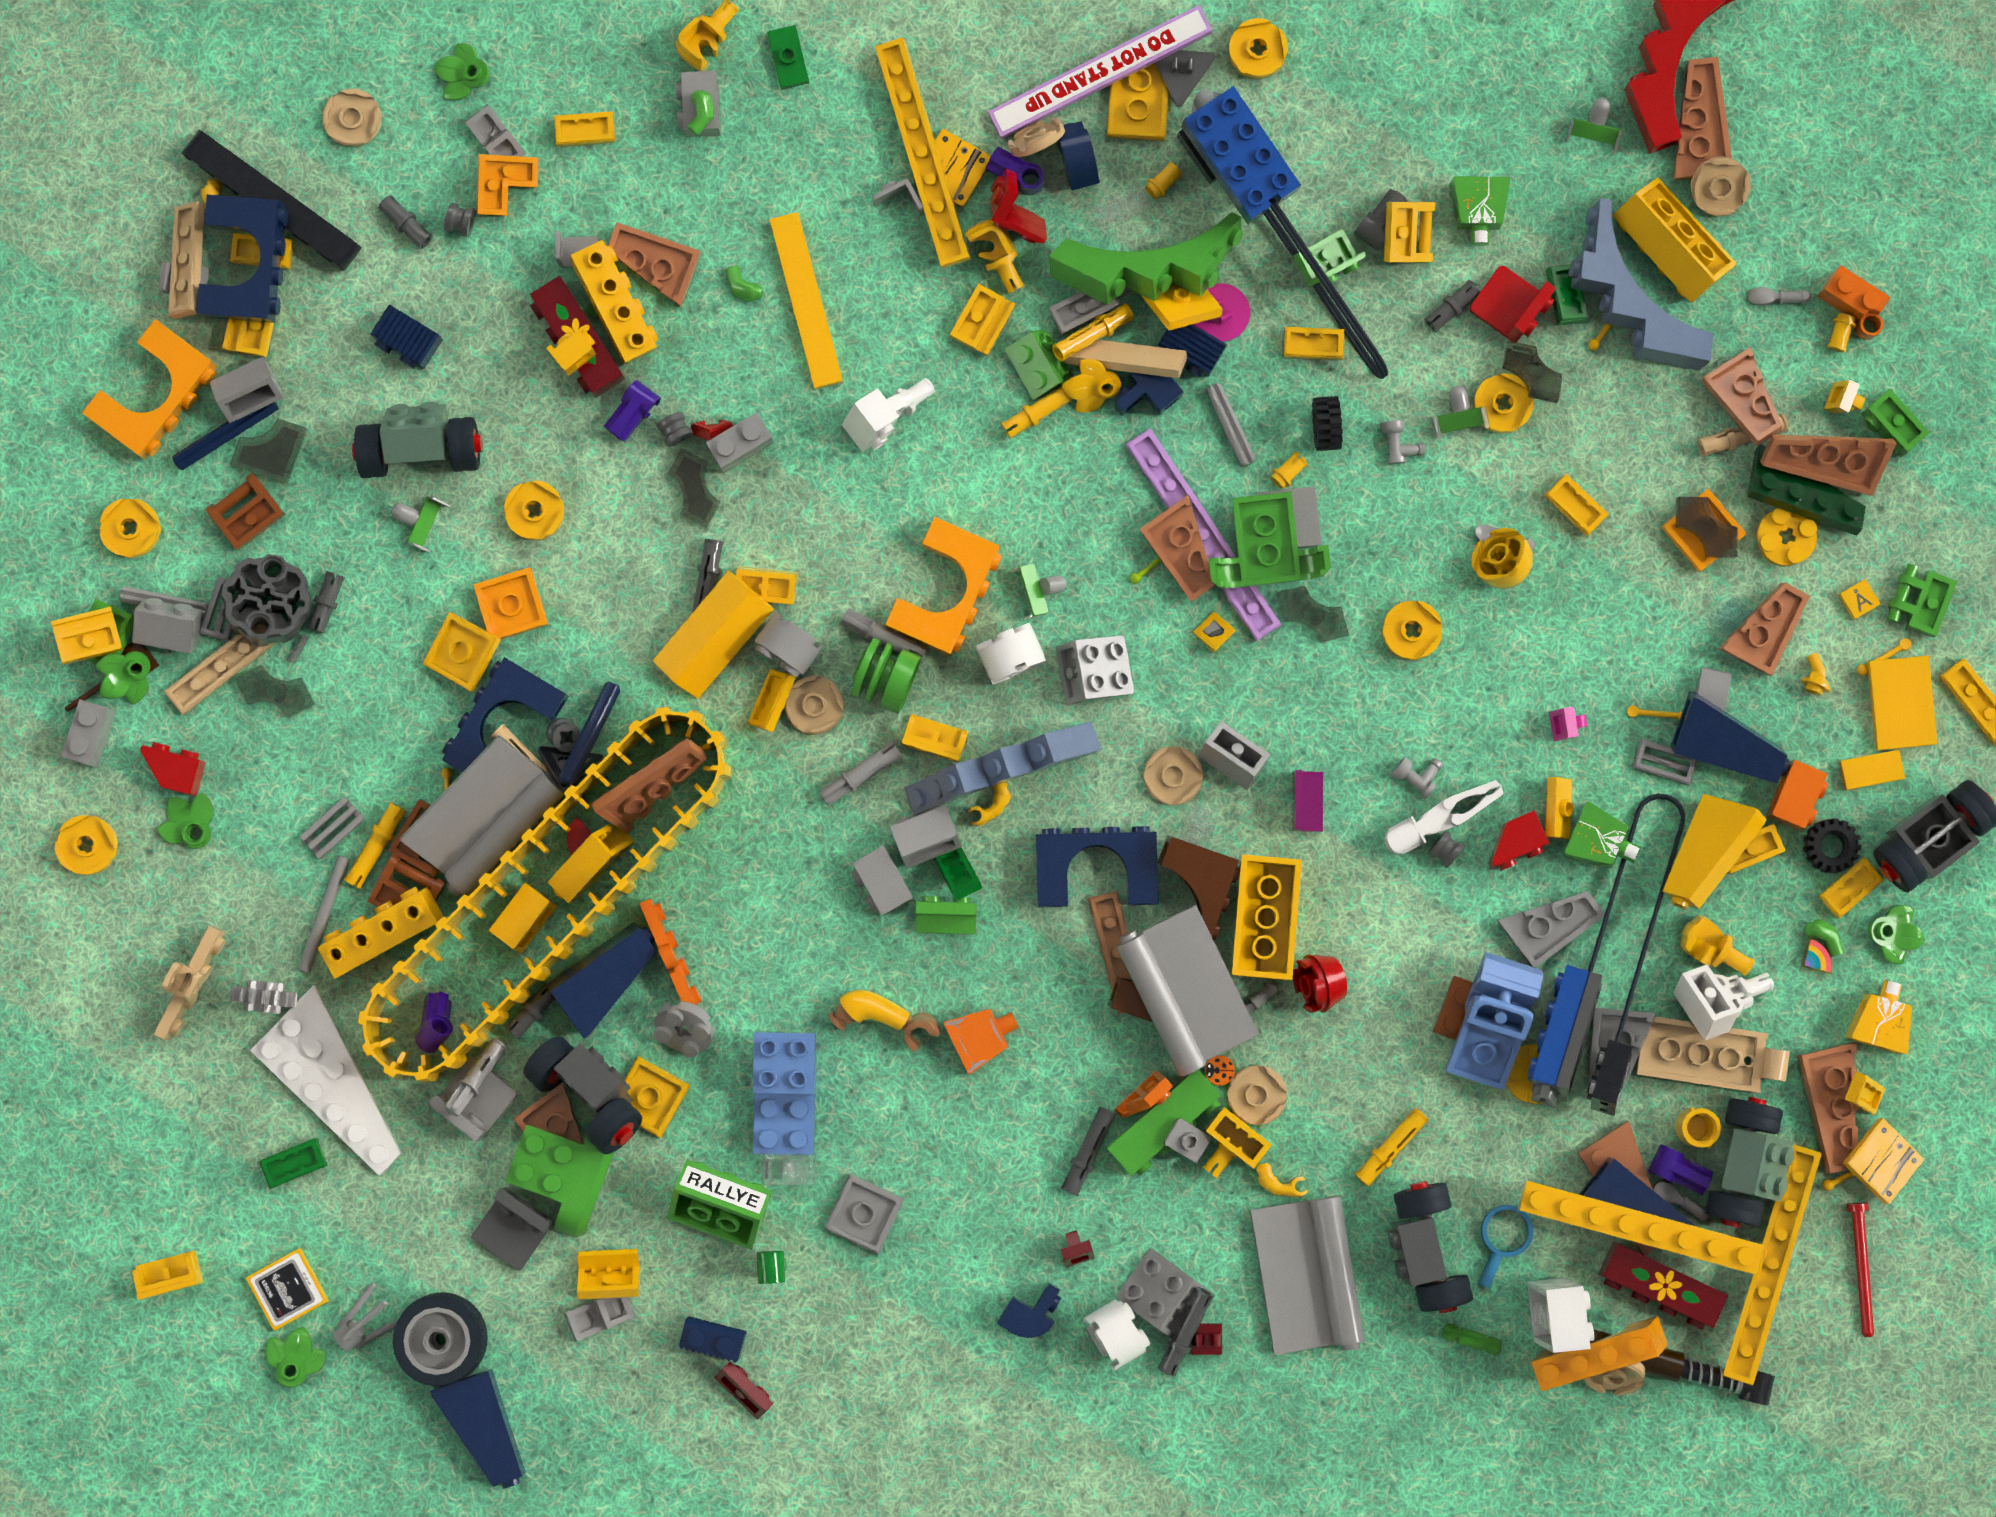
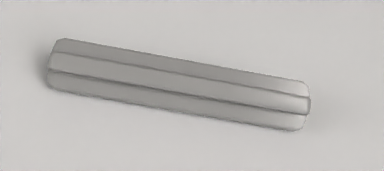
M1216 383L1209 386L1206 393L1239 464L1242 467L1252 464L1255 461V456L1222 385Z
M122 587L119 597L121 602L136 606L143 599L158 598L165 603L175 605L179 603L189 604L192 608L202 609V619H204L208 604L204 602L130 587Z

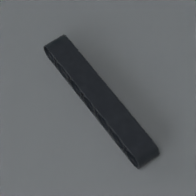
M198 130L181 152L188 160H193L202 170L213 178L219 179L224 186L235 194L248 198L274 199L283 203L288 211V223L283 228L288 229L293 233V236L307 246L313 247L318 254L329 262L335 263L340 267V270L345 271L362 249L350 237L203 131Z

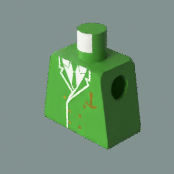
M1453 177L1450 189L1457 228L1471 229V245H1489V230H1499L1502 226L1510 177Z
M1587 801L1566 847L1564 856L1572 860L1612 869L1617 857L1634 863L1641 846L1625 840L1629 832V827Z

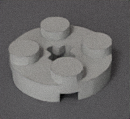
M680 1001L679 1005L671 1006V1002L664 1004L654 1021V1038L658 1042L666 1044L690 1058L697 1056L698 1052L706 1050L715 1035V1026L712 1027L709 1023L711 1017L708 1013L690 1002ZM682 1026H687L688 1030L682 1028Z

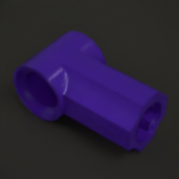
M999 146L994 150L985 168L986 171L1002 177L1006 168L1017 173L1018 189L1028 196L1035 195L1042 189L1044 176L1042 169L1037 164L1027 163L1018 157L1012 156L1011 153ZM1027 174H1033L1038 178V182L1034 185H1027L1023 182L1022 178Z
M635 380L624 393L621 399L622 403L606 422L604 428L625 443L643 418L646 419L651 415L649 411L654 405L658 406L661 397L638 380Z
M441 991L428 993L425 997L421 1028L415 1035L417 1046L426 1053L437 1052L439 1050L438 1047L443 1045L453 1032V1025L450 1021L452 1001H450L448 994Z
M1660 1144L1648 1172L1662 1177L1665 1181L1675 1182L1703 1195L1712 1181L1714 1172L1684 1158L1685 1155Z

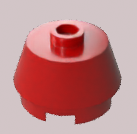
M1307 954L1303 959L1296 961L1298 968L1293 969V985L1296 993L1302 992L1307 1002L1303 1006L1309 1013L1317 1011L1325 1013L1346 997V974L1342 965L1335 957Z

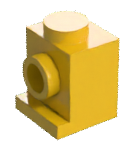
M585 329L581 332L577 330L573 334L571 332L566 333L558 340V346L555 349L551 344L546 347L549 354L568 377L596 355L591 347L595 342Z

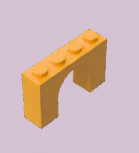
M156 319L137 343L167 366L172 379V387L167 400L153 411L137 413L126 409L102 390H99L82 412L144 460L148 455L152 457L158 452L162 444L160 442L161 438L166 432L171 433L175 430L180 422L179 415L184 409L189 410L198 399L196 393L203 385L208 386L210 384V381L216 376L214 370L217 368V365Z
M934 517L922 546L927 550L952 560L962 569L967 580L966 592L962 600L955 607L944 612H930L897 597L885 626L907 638L951 657L953 651L959 653L966 638V636L962 635V631L966 624L972 625L978 609L974 608L977 598L984 599L990 586V582L986 581L990 570L996 572L1003 556L998 554L1000 550L999 545Z
M1658 1316L1629 1324L1619 1333L1591 1342V1349L1557 1353L1544 1350L1531 1361L1542 1392L1658 1357L1668 1346L1660 1320Z

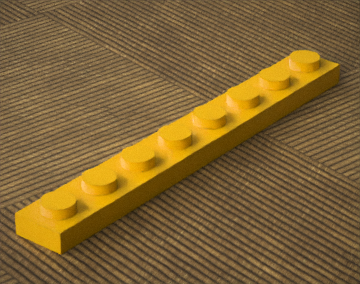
M901 37L875 46L940 265L944 269L971 260L905 40Z
M1795 1144L1793 1145L1794 1159L1789 1166L1786 1178L1788 1181L1787 1191L1782 1197V1202L1775 1201L1762 1243L1764 1247L1757 1275L1753 1274L1723 1373V1377L1751 1386L1754 1385L1822 1156L1821 1152Z
M1525 1180L1518 1206L1520 1211L1757 1275L1764 1245L1527 1180Z

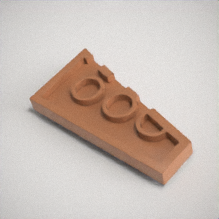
M1718 57L1689 60L1686 64L1679 125L1682 138L1677 143L1673 181L1692 179L1698 167L1710 158L1720 156L1732 158Z
M1857 1042L1797 1056L1826 1174L1848 1170L1843 1162L1858 1144V1127L1855 1126V1111H1858V1108L1845 1100L1854 1074L1857 1072L1854 1063V1053H1857Z

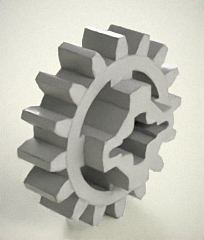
M247 980V988L231 986L230 1001L245 1002L244 1010L280 1014L281 1006L296 1007L298 993L283 992L284 984Z

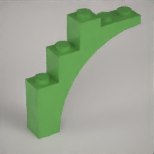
M1231 212L1216 226L1201 235L1180 244L1156 250L1134 252L1111 251L1086 246L1066 238L1049 255L1050 275L1052 278L1106 305H1109L1116 296H1120L1125 287L1155 301L1162 292H1166L1169 289L1171 283L1201 297L1208 288H1212L1216 284L1219 277L1217 265L1224 260L1225 255L1233 246H1237L1242 239L1241 216Z

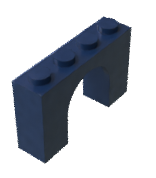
M207 194L204 224L212 229L250 233L259 245L260 263L255 274L248 281L240 285L199 284L197 314L206 318L275 323V317L279 315L281 308L280 298L277 297L278 286H281L283 282L280 258L284 256L286 249L285 239L282 238L283 226L286 227L288 223V211L283 203L274 199Z
M504 657L502 662L497 661L489 673L491 680L486 688L482 686L476 693L473 700L476 704L471 713L466 712L458 724L460 731L455 739L450 738L442 750V753L445 755L442 760L463 772L486 748L483 738L484 723L488 715L498 706L506 703H520L553 721L558 716L569 696Z
M1149 826L1132 827V832H1120V827H1103L1102 833H1090V828H1072V834H1060L1059 828L1042 829V834H1036L1038 908L1068 907L1067 873L1069 864L1077 853L1089 847L1107 848L1116 853L1122 860L1127 876V905L1159 904L1157 832H1150Z

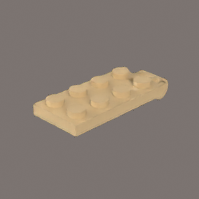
M1655 1017L1636 1060L1635 1075L1761 1093V1078L1786 1082L1790 1052L1765 1048L1768 1033L1731 1028L1730 1032L1704 1041L1692 1022ZM1745 1057H1749L1750 1063L1748 1065L1744 1063Z

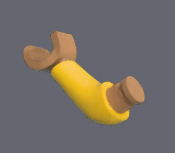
M858 989L842 995L839 998L841 1004L836 1008L837 1012L832 1011L829 1014L832 1023L841 1031L847 1028L846 1023L852 1024L854 1021L861 1023L864 1020L870 1019L898 1031L903 1029L905 1042L913 1052L919 1049L921 1044L913 1033L914 1029L924 1028L929 1033V1036L933 1037L941 1035V1027L931 1014L922 1012L910 1017V1012L868 990Z

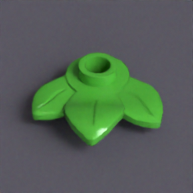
M465 43L456 44L454 56L443 57L434 65L435 73L447 82L443 98L452 101L466 98L473 88L484 86L490 76L487 64L478 59L477 52L472 46ZM477 68L476 74L471 77V71Z
M138 651L129 652L126 655L109 653L95 664L102 673L106 674L100 685L101 697L116 699L125 695L127 700L134 705L140 702L147 693L149 684L146 676L150 672L151 664L144 653ZM135 663L141 665L139 670L132 671L130 669Z
M200 793L191 804L184 799L170 797L167 804L170 821L161 824L157 828L161 837L169 843H184L187 847L193 849H200L206 846L211 839L209 824L214 816V809L210 799L204 793ZM198 828L201 831V837L194 840L191 833L194 829Z
M1893 906L1885 916L1875 918L1868 927L1869 938L1876 945L1880 946L1883 957L1893 964H1903L1905 950L1917 949L1925 941L1922 931L1916 925L1911 924L1914 915V908L1911 906ZM1884 926L1887 928L1886 936L1883 935Z
M304 1327L291 1332L285 1342L271 1337L266 1346L268 1363L276 1369L278 1381L288 1388L301 1385L307 1375L318 1372L323 1367L327 1354L325 1350L312 1349L311 1337ZM289 1367H295V1375L291 1377L286 1376V1370Z

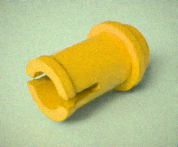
M1169 162L1153 179L1149 178L1147 180L1145 190L1156 200L1159 197L1163 198L1166 195L1165 191L1182 177V172L1175 164Z
M1838 313L1837 318H1833L1835 325L1827 345L1828 349L1841 353L1846 352L1852 328L1857 326L1854 323L1856 319L1854 316Z
M1296 451L1278 469L1274 468L1272 470L1273 474L1270 478L1280 489H1283L1285 486L1289 487L1291 485L1290 481L1302 469L1308 466L1306 459L1303 456L1299 459L1300 454Z

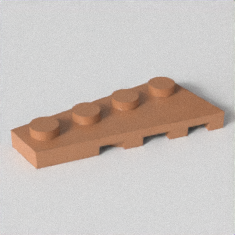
M1771 435L1760 462L1762 466L1873 496L1896 446V442L1894 439Z
M688 738L676 744L671 750L652 760L643 769L629 776L625 781L592 802L594 812L629 834L635 828L633 823L639 817H647L652 812L651 806L658 799L664 800L671 794L672 785L682 783L707 759L704 749Z
M1629 1121L1621 1124L1577 1153L1592 1177L1607 1158L1610 1157L1616 1159L1652 1189ZM1635 1242L1644 1256L1656 1249V1247Z

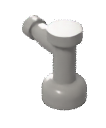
M1404 420L1380 423L1381 432L1388 437L1390 457L1387 458L1388 465L1405 463L1406 456L1425 455L1424 443L1400 445L1399 433L1404 430Z
M1404 757L1390 775L1396 780L1404 778L1422 792L1420 796L1426 799L1436 787L1432 780L1437 771L1443 767V763L1434 758L1430 763L1431 765L1420 776L1411 769L1412 762L1407 757Z

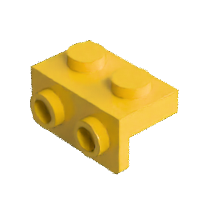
M637 1249L591 1250L577 1253L579 1268L577 1282L578 1300L639 1297L640 1262Z

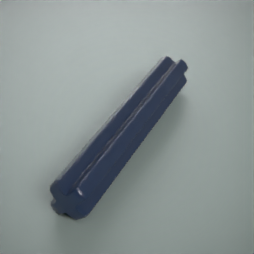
M273 402L231 423L225 422L173 455V462L180 470L186 469L277 411L279 408L277 403Z
M612 682L604 684L559 775V780L562 784L569 787L575 785L620 693L619 685Z

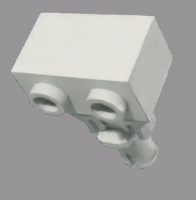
M924 378L907 390L897 389L894 395L888 399H885L877 388L854 403L842 426L862 453L871 447L873 450H877L888 441L887 436L895 430L893 426L897 419L905 413L908 416L914 414L916 405L935 392L934 386L929 379Z
M1705 965L1682 973L1673 994L1705 1041L1730 1032L1735 1020L1742 1011L1753 1005V997L1772 991L1774 983L1772 978L1768 979L1770 976L1768 973H1762L1759 976L1745 980L1742 977L1739 978L1738 975L1730 977L1714 975L1709 966Z

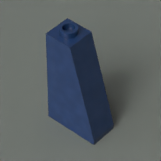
M1689 691L1670 745L1674 754L1778 784L1780 775L1784 776L1789 766V759H1787V754L1783 748L1696 692Z
M635 922L631 923L546 984L548 990L584 1039L591 1034L657 952L651 944L655 939L646 926L640 928Z
M1608 1157L1579 1193L1582 1196L1695 1226L1614 1158Z
M493 1369L466 1377L454 1384L440 1386L431 1390L432 1398L492 1486L502 1484L503 1489L521 1483L519 1478L524 1476L526 1472Z

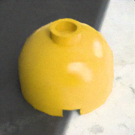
M1504 527L1489 532L1491 536L1484 542L1480 540L1475 546L1471 560L1472 568L1477 573V576L1491 587L1500 589L1515 587L1526 579L1533 567L1531 547L1527 540L1515 529Z

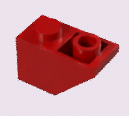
M152 742L151 747L141 746L140 751L162 788L197 797L206 762L198 760V753L181 749L180 755L169 752L170 746Z
M1535 810L1502 825L1488 862L1490 868L1498 866L1500 871L1516 865L1515 858L1526 854L1527 859L1544 852L1542 846L1549 844V841Z

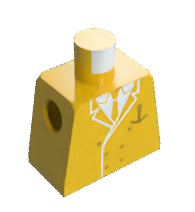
M1884 980L1880 996L1865 994L1845 1038L1897 1054H1907L1912 1006L1898 1002L1902 985Z

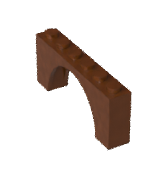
M1167 835L1157 863L1172 870L1189 887L1208 931L1215 941L1221 924L1217 923L1221 911L1226 912L1230 903L1231 895H1228L1230 885L1237 882L1240 874V867L1237 866L1239 860ZM1117 976L1107 1005L1115 1010L1152 1022L1132 979Z

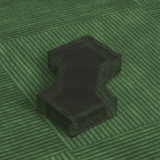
M1507 340L1502 369L1516 374L1525 383L1528 397L1558 403L1562 374L1548 368L1541 361L1536 346L1518 342L1514 344Z
M681 448L668 473V476L679 484L683 493V508L680 514L708 528L721 503L709 492L706 486L705 472L708 461Z
M1708 497L1676 498V528L1685 529L1693 533L1701 541L1706 558L1738 557V527L1726 525L1718 520L1710 509Z
M1305 586L1276 593L1283 622H1298L1306 625L1315 633L1319 643L1349 636L1342 607H1327L1319 604L1310 596Z
M263 665L235 678L248 705L259 702L272 703L278 706L288 718L316 705L303 678L290 681L279 680L271 676Z

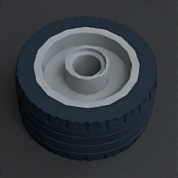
M452 1293L429 1294L411 1303L400 1315L393 1333L394 1354L402 1370L415 1381L430 1386L451 1385L470 1375L482 1361L487 1347V1328L480 1311L467 1299ZM439 1333L444 1334L446 1338L445 1344H440L437 1341Z

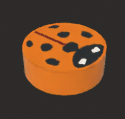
M1217 1055L1207 1061L1204 1072L1210 1083L1222 1086L1228 1084L1233 1079L1235 1067L1228 1057Z

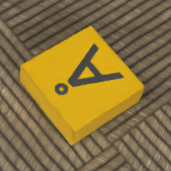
M1866 579L1838 594L1853 620L1880 605Z

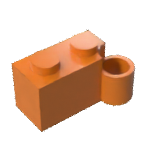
M1842 265L1832 272L1817 297L1840 312L1854 316L1857 324L1855 332L1861 339H1873L1882 331L1884 322L1878 314L1882 312L1891 297ZM1864 320L1874 323V333L1867 332L1864 329Z

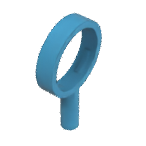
M1512 1205L1497 1206L1491 1209L1482 1221L1481 1236L1487 1248L1492 1251L1478 1282L1485 1287L1490 1288L1502 1257H1512L1521 1254L1529 1247L1533 1239L1532 1221L1524 1211L1518 1210V1207ZM1504 1210H1513L1524 1219L1528 1231L1527 1237L1522 1246L1512 1251L1503 1252L1496 1249L1489 1241L1487 1225L1491 1217L1496 1213Z

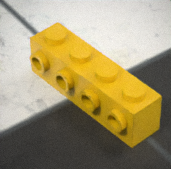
M602 239L571 254L569 260L623 366L654 351L657 348L655 342L659 341L658 336L651 324L646 326L642 315L645 314L643 306L638 298H632L628 290L631 288V283L624 271L619 273L614 263L618 261V258L610 244L606 246Z
M415 886L400 895L402 898L401 902L392 905L391 901H388L375 908L374 910L377 915L367 920L366 916L363 915L350 922V930L341 933L340 929H337L324 936L323 938L326 943L320 945L317 949L334 979L436 924L443 917V914L428 887L418 891Z

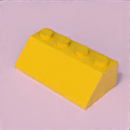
M1659 177L1635 193L1612 215L1617 221L1619 228L1632 237L1637 243L1638 249L1651 258L1656 264L1658 271L1663 276L1668 277L1676 286L1678 293L1683 298L1688 299L1690 303L1699 298L1737 264Z
M1241 855L1231 975L1285 981L1292 980L1302 860Z

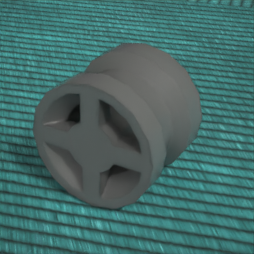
M450 203L444 222L445 232L452 233L457 231L462 236L469 237L476 217L475 208L468 207L463 209L456 203Z
M682 411L669 415L656 425L658 430L666 436L665 443L668 447L688 439L694 433L691 427L686 426L684 422L685 416Z
M566 718L554 719L550 722L546 731L549 742L562 752L572 751L581 733L578 727Z
M1444 831L1427 854L1431 857H1437L1441 860V864L1448 868L1465 845L1462 842L1454 841L1451 838V834L1448 831Z

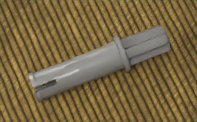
M848 609L844 614L841 623L866 636L865 640L867 641L869 638H877L881 640V644L884 646L887 643L892 644V650L898 653L905 649L920 655L921 659L927 649L926 646L878 623L876 618L873 621L851 609Z
M890 741L848 772H841V777L820 791L821 797L828 805L833 804L850 791L856 792V787L898 758H901L902 755L893 742Z
M495 1038L491 1039L463 1080H458L456 1090L445 1104L447 1113L459 1116L470 1100L477 1097L479 1087L506 1050L503 1042Z

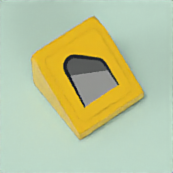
M1213 612L1193 633L1215 653L1236 630L1216 612Z

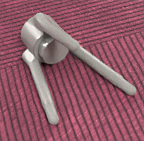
M375 1283L369 1285L346 1317L337 1324L339 1329L333 1333L337 1344L347 1352L354 1347L360 1349L367 1342L396 1326L397 1321H393L363 1337L365 1334L363 1326L387 1305L385 1300L375 1306L359 1322L352 1320L376 1287Z

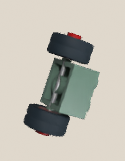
M425 402L420 406L408 407L406 404L393 405L386 409L382 424L356 426L354 443H352L353 460L356 461L361 478L385 477L388 472V464L445 460L447 451L453 471H475L479 469L480 452H483L482 436L478 434L475 419L473 417H464L448 420L446 404L438 405L436 402Z
M1748 1097V1101L1730 1098L1728 1102L1725 1122L1745 1128V1130L1734 1128L1721 1187L1732 1190V1192L1728 1194L1710 1190L1705 1214L1708 1216L1723 1219L1722 1224L1736 1228H1740L1741 1223L1759 1226L1764 1203L1741 1197L1744 1194L1782 1202V1197L1787 1191L1788 1181L1786 1178L1789 1166L1794 1159V1143L1757 1133V1131L1778 1134L1780 1131L1783 1110L1766 1105L1767 1100Z

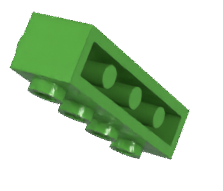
M1200 1070L1188 1074L1170 1090L1171 1095L1160 1105L1154 1104L1106 1147L1130 1176L1135 1172L1139 1176L1152 1166L1149 1160L1159 1152L1163 1156L1171 1149L1164 1144V1140L1178 1118L1195 1127L1197 1125L1195 1119L1202 1112L1208 1115L1220 1105L1217 1099L1221 1094Z

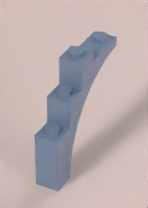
M1600 198L1593 207L1588 209L1585 223L1589 227L1588 234L1583 242V252L1575 260H1572L1569 267V277H1572L1571 288L1603 295L1599 306L1600 311L1603 312L1602 323L1634 329L1630 340L1631 346H1634L1633 357L1700 371L1711 361L1713 333L1691 327L1670 316L1652 302L1636 284L1626 268L1616 244L1612 225V200Z
M1092 722L1048 732L1024 743L1000 748L982 757L953 764L935 772L936 774L904 787L913 815H918L926 810L939 807L989 787L1083 758L1102 749Z

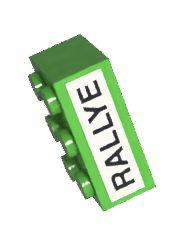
M686 1159L674 1187L667 1219L752 1250L764 1221L772 1191L759 1183H750L737 1178L732 1173L720 1172L709 1168L702 1162H693Z

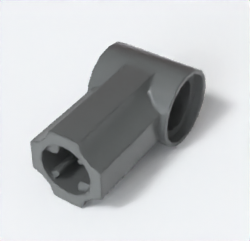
M1391 188L1373 212H1369L1354 232L1356 236L1376 251L1380 249L1385 240L1386 202H1409L1404 195Z

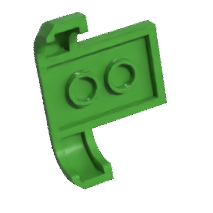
M1292 491L1232 498L1239 557L1209 558L1211 582L1223 589L1323 577L1331 568L1329 545L1298 550Z
M527 1124L505 1182L561 1202L554 1229L577 1238L587 1233L589 1219L614 1152L611 1154L601 1153L588 1138H586L584 1144Z

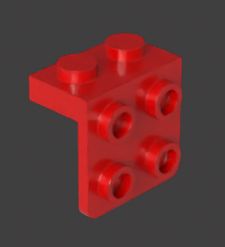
M1006 168L1002 177L997 176L991 187V192L993 193L990 197L991 220L994 221L998 228L1005 231L1011 229L1019 233L1024 240L1030 243L1038 242L1044 244L1047 239L1045 220L1035 213L1014 204L1018 197L1017 173Z
M1499 266L1471 304L1470 312L1516 344L1523 334L1529 337L1538 324L1534 320L1537 314L1541 312L1545 315L1555 300L1550 296L1556 287L1546 281L1539 291L1506 266Z

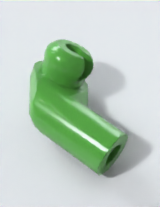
M696 90L691 96V101L695 105L696 116L687 125V128L696 136H699L714 117L712 97L708 92Z
M738 265L725 269L731 292L735 297L747 302H753L762 297V287L757 283L752 284L743 280Z
M1815 919L1813 922L1806 924L1805 931L1809 938L1818 937L1824 940L1830 957L1844 953L1838 931L1834 926L1821 919Z

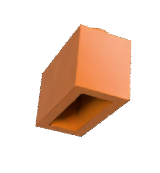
M1797 760L1789 761L1787 772L1781 778L1766 817L1797 830L1806 829V826L1810 827L1817 814V810L1814 809L1817 799H1822L1828 788V783L1825 782L1828 773Z

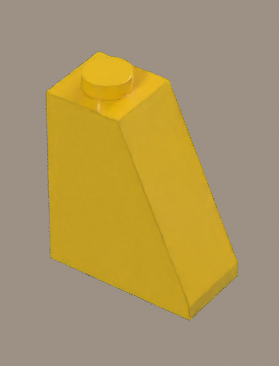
M609 823L592 833L551 877L548 883L559 898L570 903L587 890L636 841L629 834Z

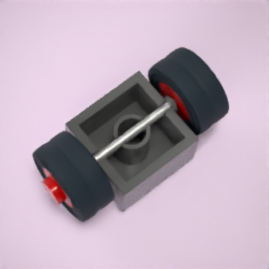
M1970 780L1962 782L1957 788L1950 791L1946 797L1943 794L1933 796L1886 833L1890 838L1874 850L1873 854L1882 874L1888 881L1906 893L1912 891L1926 879L1934 878L1980 843L1976 836L1981 837L1996 826V805L1987 792Z
M556 1036L538 1047L526 1062L523 1073L539 1091H551L564 1082L596 1114L586 1130V1137L601 1153L611 1154L617 1151L632 1138L640 1127L642 1115L632 1106L631 1102L633 1099L627 1092L631 1087L614 1067H609L604 1058L592 1046L587 1050L579 1043L574 1048L565 1038Z
M1427 1181L1410 1184V1189L1395 1193L1394 1201L1399 1219L1406 1220L1391 1223L1392 1230L1387 1231L1391 1249L1397 1250L1399 1260L1394 1261L1397 1276L1402 1281L1404 1280L1406 1284L1416 1286L1415 1291L1420 1310L1423 1312L1439 1310V1313H1447L1457 1310V1306L1471 1302L1473 1294L1468 1276L1456 1275L1447 1277L1434 1219L1431 1217L1433 1213L1451 1208L1447 1184H1428Z

